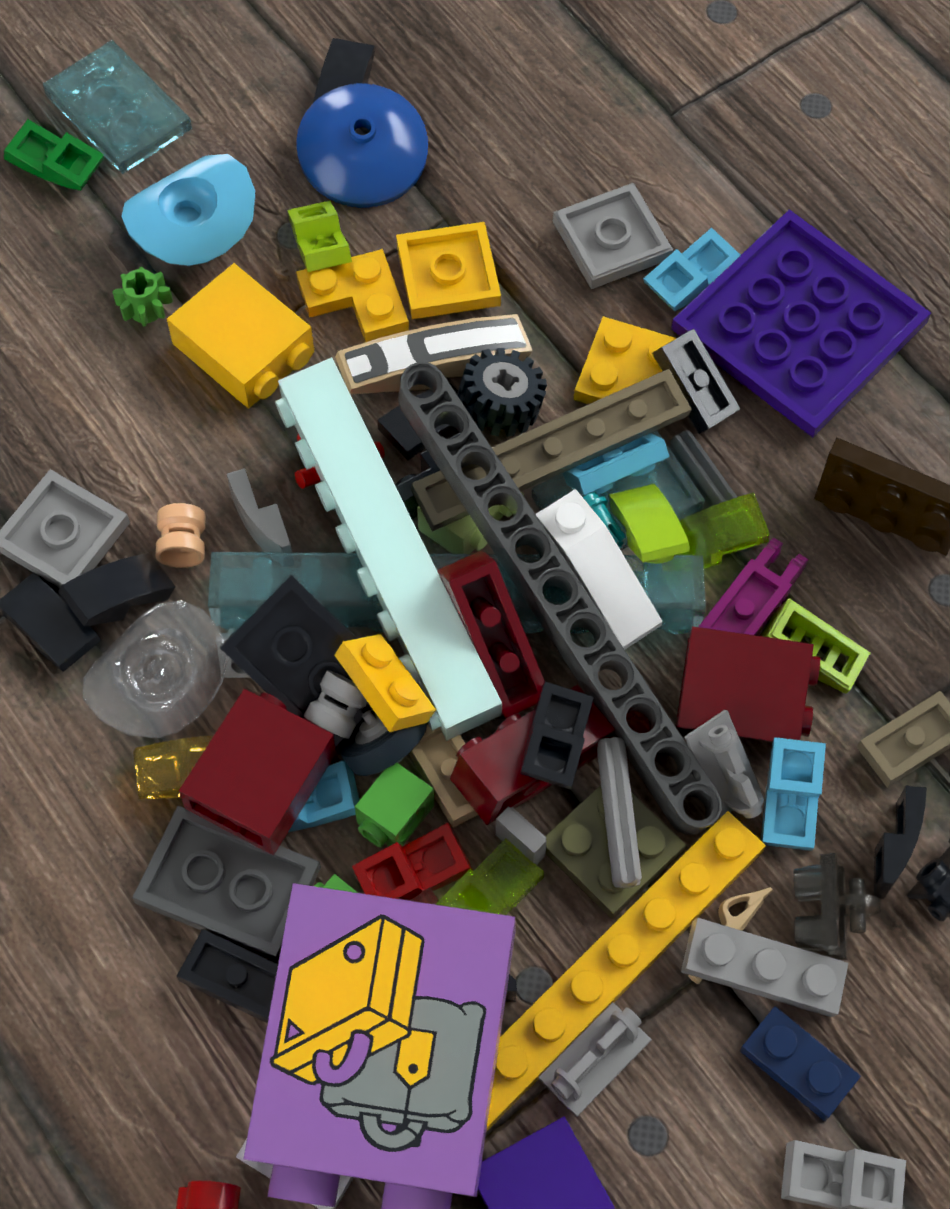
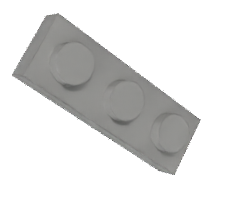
M696 918L692 921L681 972L828 1017H834L839 1014L848 963L705 919Z

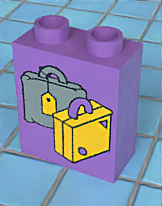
M293 883L244 1153V1160L273 1164L267 1197L335 1207L340 1175L385 1182L381 1209H450L453 1193L477 1197L516 932L514 916Z

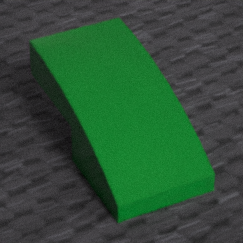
M27 119L4 149V159L13 165L54 184L79 191L82 190L104 160L103 153L66 132L62 138H59Z

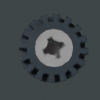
M497 348L495 355H492L490 349L482 350L480 357L475 354L471 357L470 362L466 364L457 396L472 419L478 420L477 426L480 431L483 432L484 428L488 426L492 428L490 435L499 436L500 430L505 429L506 437L515 435L516 429L521 434L528 430L529 424L533 426L536 422L546 394L547 382L546 379H541L543 371L540 367L532 369L534 361L531 358L527 357L524 361L519 360L521 352L513 350L511 356L505 355V348Z

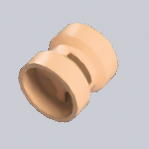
M173 503L159 509L157 512V528L161 532V537L156 542L157 561L163 565L175 568L194 567L203 562L205 559V544L200 539V534L205 530V511L200 507L186 503Z

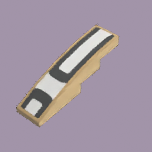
M518 314L430 325L384 336L340 350L335 358L345 385L351 395L399 391L400 380L404 370L417 362H428L435 365L445 378L462 377L466 364L470 362L471 357L475 354L480 357L482 350L490 349L492 355H495L497 348H505V355L511 356L512 351L515 350L521 352L519 356L521 361L529 357L533 350ZM415 385L412 386L409 390H424L430 388L425 385Z

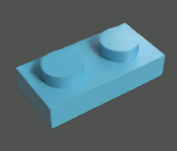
M650 433L563 472V476L568 486L576 489L583 495L591 492L602 494L613 487V482L626 476H640L649 473L655 468V463L670 456L665 440Z

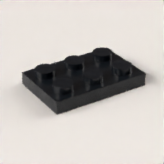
M290 574L220 645V649L266 693L282 701L286 705L287 711L304 718L310 703L318 700L322 692L320 683L327 670L352 680L335 657V653L343 641L358 638ZM330 697V699H332V700H334V701H336V702H338V703H340V704H342V705H344V706H346V707H349L348 705H346V704H344V703H342V702H340V701H338V700H336V699ZM368 702L365 707L358 709L354 717L356 725L363 719L362 715L366 711L372 710ZM334 734L335 747L344 739Z

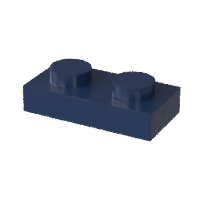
M776 1006L773 1007L740 1049L742 1054L825 1122L861 1077V1075Z

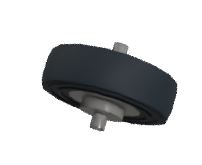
M369 710L362 715L363 719L355 726L350 738H344L341 741L339 752L356 775L369 776L376 774L402 761L422 739L426 732L427 723L389 732L374 710Z

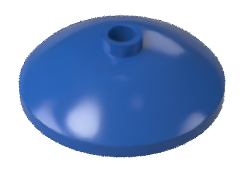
M350 84L325 93L306 111L297 132L298 161L305 177L320 194L345 206L357 208L376 207L400 198L418 181L427 161L428 136L424 122L417 110L398 93L374 84ZM365 127L370 132L366 135H359L355 130Z

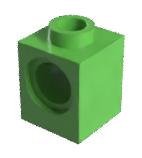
M395 763L380 774L355 805L357 824L360 825L358 831L365 839L377 847L382 848L384 844L390 846L396 842L403 846L434 807V788L399 763Z

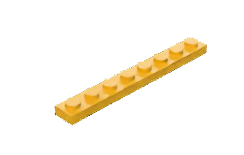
M729 811L673 864L500 1037L486 1132L538 1080V1077L692 925V921L698 918L764 852L766 845Z

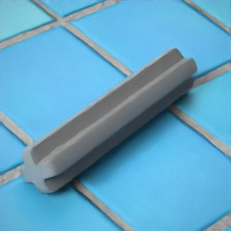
M604 738L598 742L597 755L612 882L616 888H631L640 884L642 875L626 746L622 738Z

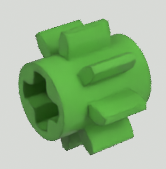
M143 266L129 272L127 275L122 273L120 277L123 288L113 290V296L116 305L120 306L123 320L127 321L133 318L141 323L142 326H146L147 323L154 322L158 318L164 319L163 304H170L173 302L170 287L165 285L163 273L158 272L154 275L152 272L145 270Z

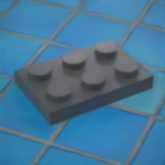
M177 806L132 898L137 905L196 929L206 930L231 943L278 961L292 885L295 883L313 886L321 867L319 861L279 846L273 856L185 808Z

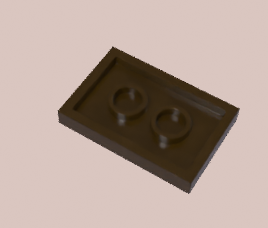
M836 437L828 454L814 499L824 503L828 509L836 513H847L864 520L880 532H892L912 541L922 550L938 552L947 556L950 550V485Z

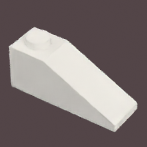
M576 489L536 514L624 650L662 626V619L608 528Z

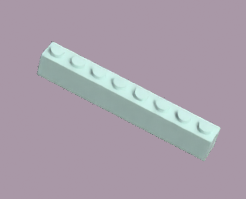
M331 357L278 380L282 398L275 401L276 407L286 428L295 425L301 440L295 442V446L305 468L308 470L315 467L322 481L315 484V487L325 510L328 512L335 509L342 524L335 528L341 544L347 554L356 552L363 566L356 570L357 576L367 597L376 595L384 610L378 613L377 617L389 641L398 639L405 654L399 657L400 661L414 680L419 683L422 691L436 709L428 721L429 727L432 731L440 727L447 741L501 716L502 702L333 358Z

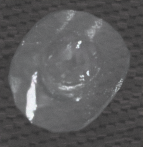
M182 600L155 605L141 615L91 666L83 678V700L101 722L126 735L160 738L179 732L202 714L215 698L224 680L228 656L220 649V645L223 643L220 629L203 609Z

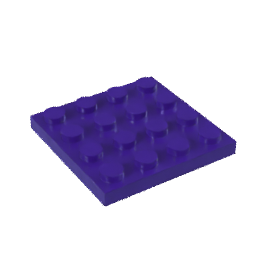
M788 210L672 320L671 330L681 336L694 328L715 364L813 438L928 323L931 312L791 210Z

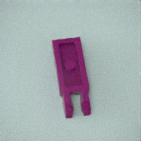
M772 538L755 560L751 558L699 627L757 636L789 595L791 587L802 574L809 559L798 554L789 562L783 574L778 576L768 568L779 557L783 543L776 538Z

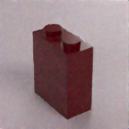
M692 626L689 629L675 727L695 730L723 710H727L738 737L773 742L774 737L800 740L801 736L809 737L813 720V707L805 706L808 686L816 687L820 670V657L812 656L814 644Z
M243 689L179 789L184 808L274 856L336 754L334 734L317 726L305 717L301 718L287 711L286 705L271 694L262 692L258 696Z

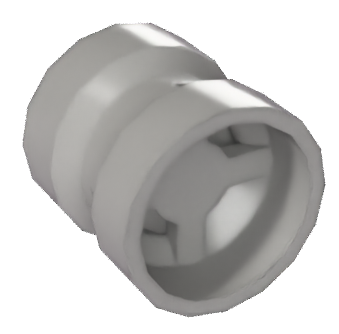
M327 670L320 683L322 692L318 700L310 703L304 717L333 734L349 739L356 726L354 717L358 709L366 706L367 700L352 680ZM330 697H332V698H334V699H336V700H338V701H340V702H342V703L348 705L349 707H346V706H344V705H342V704H340V703H338V702H336V701L330 699Z

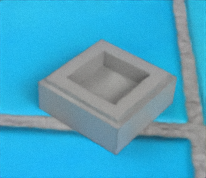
M508 806L496 818V836L534 869L545 857L547 838L513 807L510 808Z

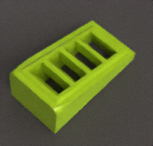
M790 598L787 599L770 618L760 636L801 642L805 635L811 638L809 643L814 644L812 656L817 655L822 644L829 647L823 661L820 659L818 680L845 694L848 693L870 652ZM786 626L793 629L789 638L782 634ZM841 653L848 658L839 672L833 666Z

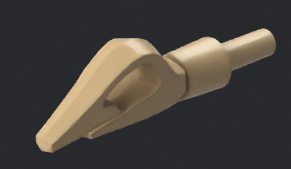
M770 887L724 900L718 910L721 925L743 931L764 903L763 900L774 890ZM747 902L745 911L738 916H731L728 911L731 906ZM689 975V978L697 984L702 981V978Z

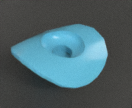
M229 154L207 155L186 165L127 200L124 204L122 220L129 236L145 252L170 264L191 266L206 263L226 253L243 238L253 220L255 188L246 166Z

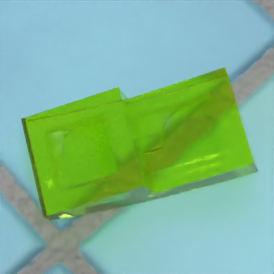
M752 492L730 499L680 520L689 541L690 551L675 555L670 562L675 576L721 564L722 555L769 542L770 533L755 493Z
M505 838L474 871L469 869L435 905L507 915L544 878V871Z

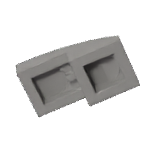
M241 469L227 473L230 493L235 508L252 538L268 556L284 569L294 567L291 544L278 505L273 504L258 509L246 470Z
M793 1140L786 1143L781 1199L832 1209H902L906 1160L859 1149L845 1152Z

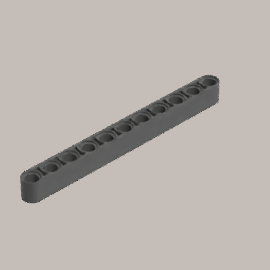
M428 362L411 364L404 370L400 380L398 403L401 411L586 695L594 697V705L615 728L613 736L622 738L625 741L627 758L670 824L677 831L685 835H695L703 832L719 818L722 811V800L717 789L443 373L435 365ZM415 385H425L434 394L427 398H418L409 389ZM449 424L454 426L460 435L453 439H445L435 429L440 425ZM469 464H475L482 467L487 476L480 480H472L463 474L462 468ZM494 505H504L512 511L514 517L508 521H498L490 515L488 509ZM523 545L531 546L538 551L540 560L534 563H526L517 556L515 549ZM549 586L562 589L566 594L567 602L562 605L549 603L544 598L543 589ZM575 628L588 630L593 635L594 645L590 647L576 645L572 641L570 631ZM604 669L616 672L621 678L622 688L618 690L605 688L598 679V672ZM632 711L644 714L649 721V732L637 733L633 731L627 724L626 714ZM658 754L671 756L677 764L676 776L667 777L662 775L656 769L655 756ZM685 797H695L704 804V820H693L685 814L683 809Z

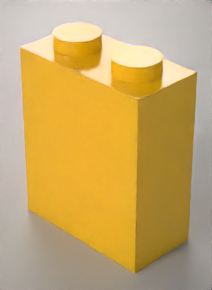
M235 263L230 265L167 318L172 344L248 409L258 400L271 396L279 385L278 380L285 378L293 370L303 368L314 353L311 326Z

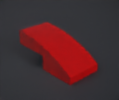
M449 823L432 830L404 846L396 842L352 865L364 894L408 901L424 896L474 872L454 829Z

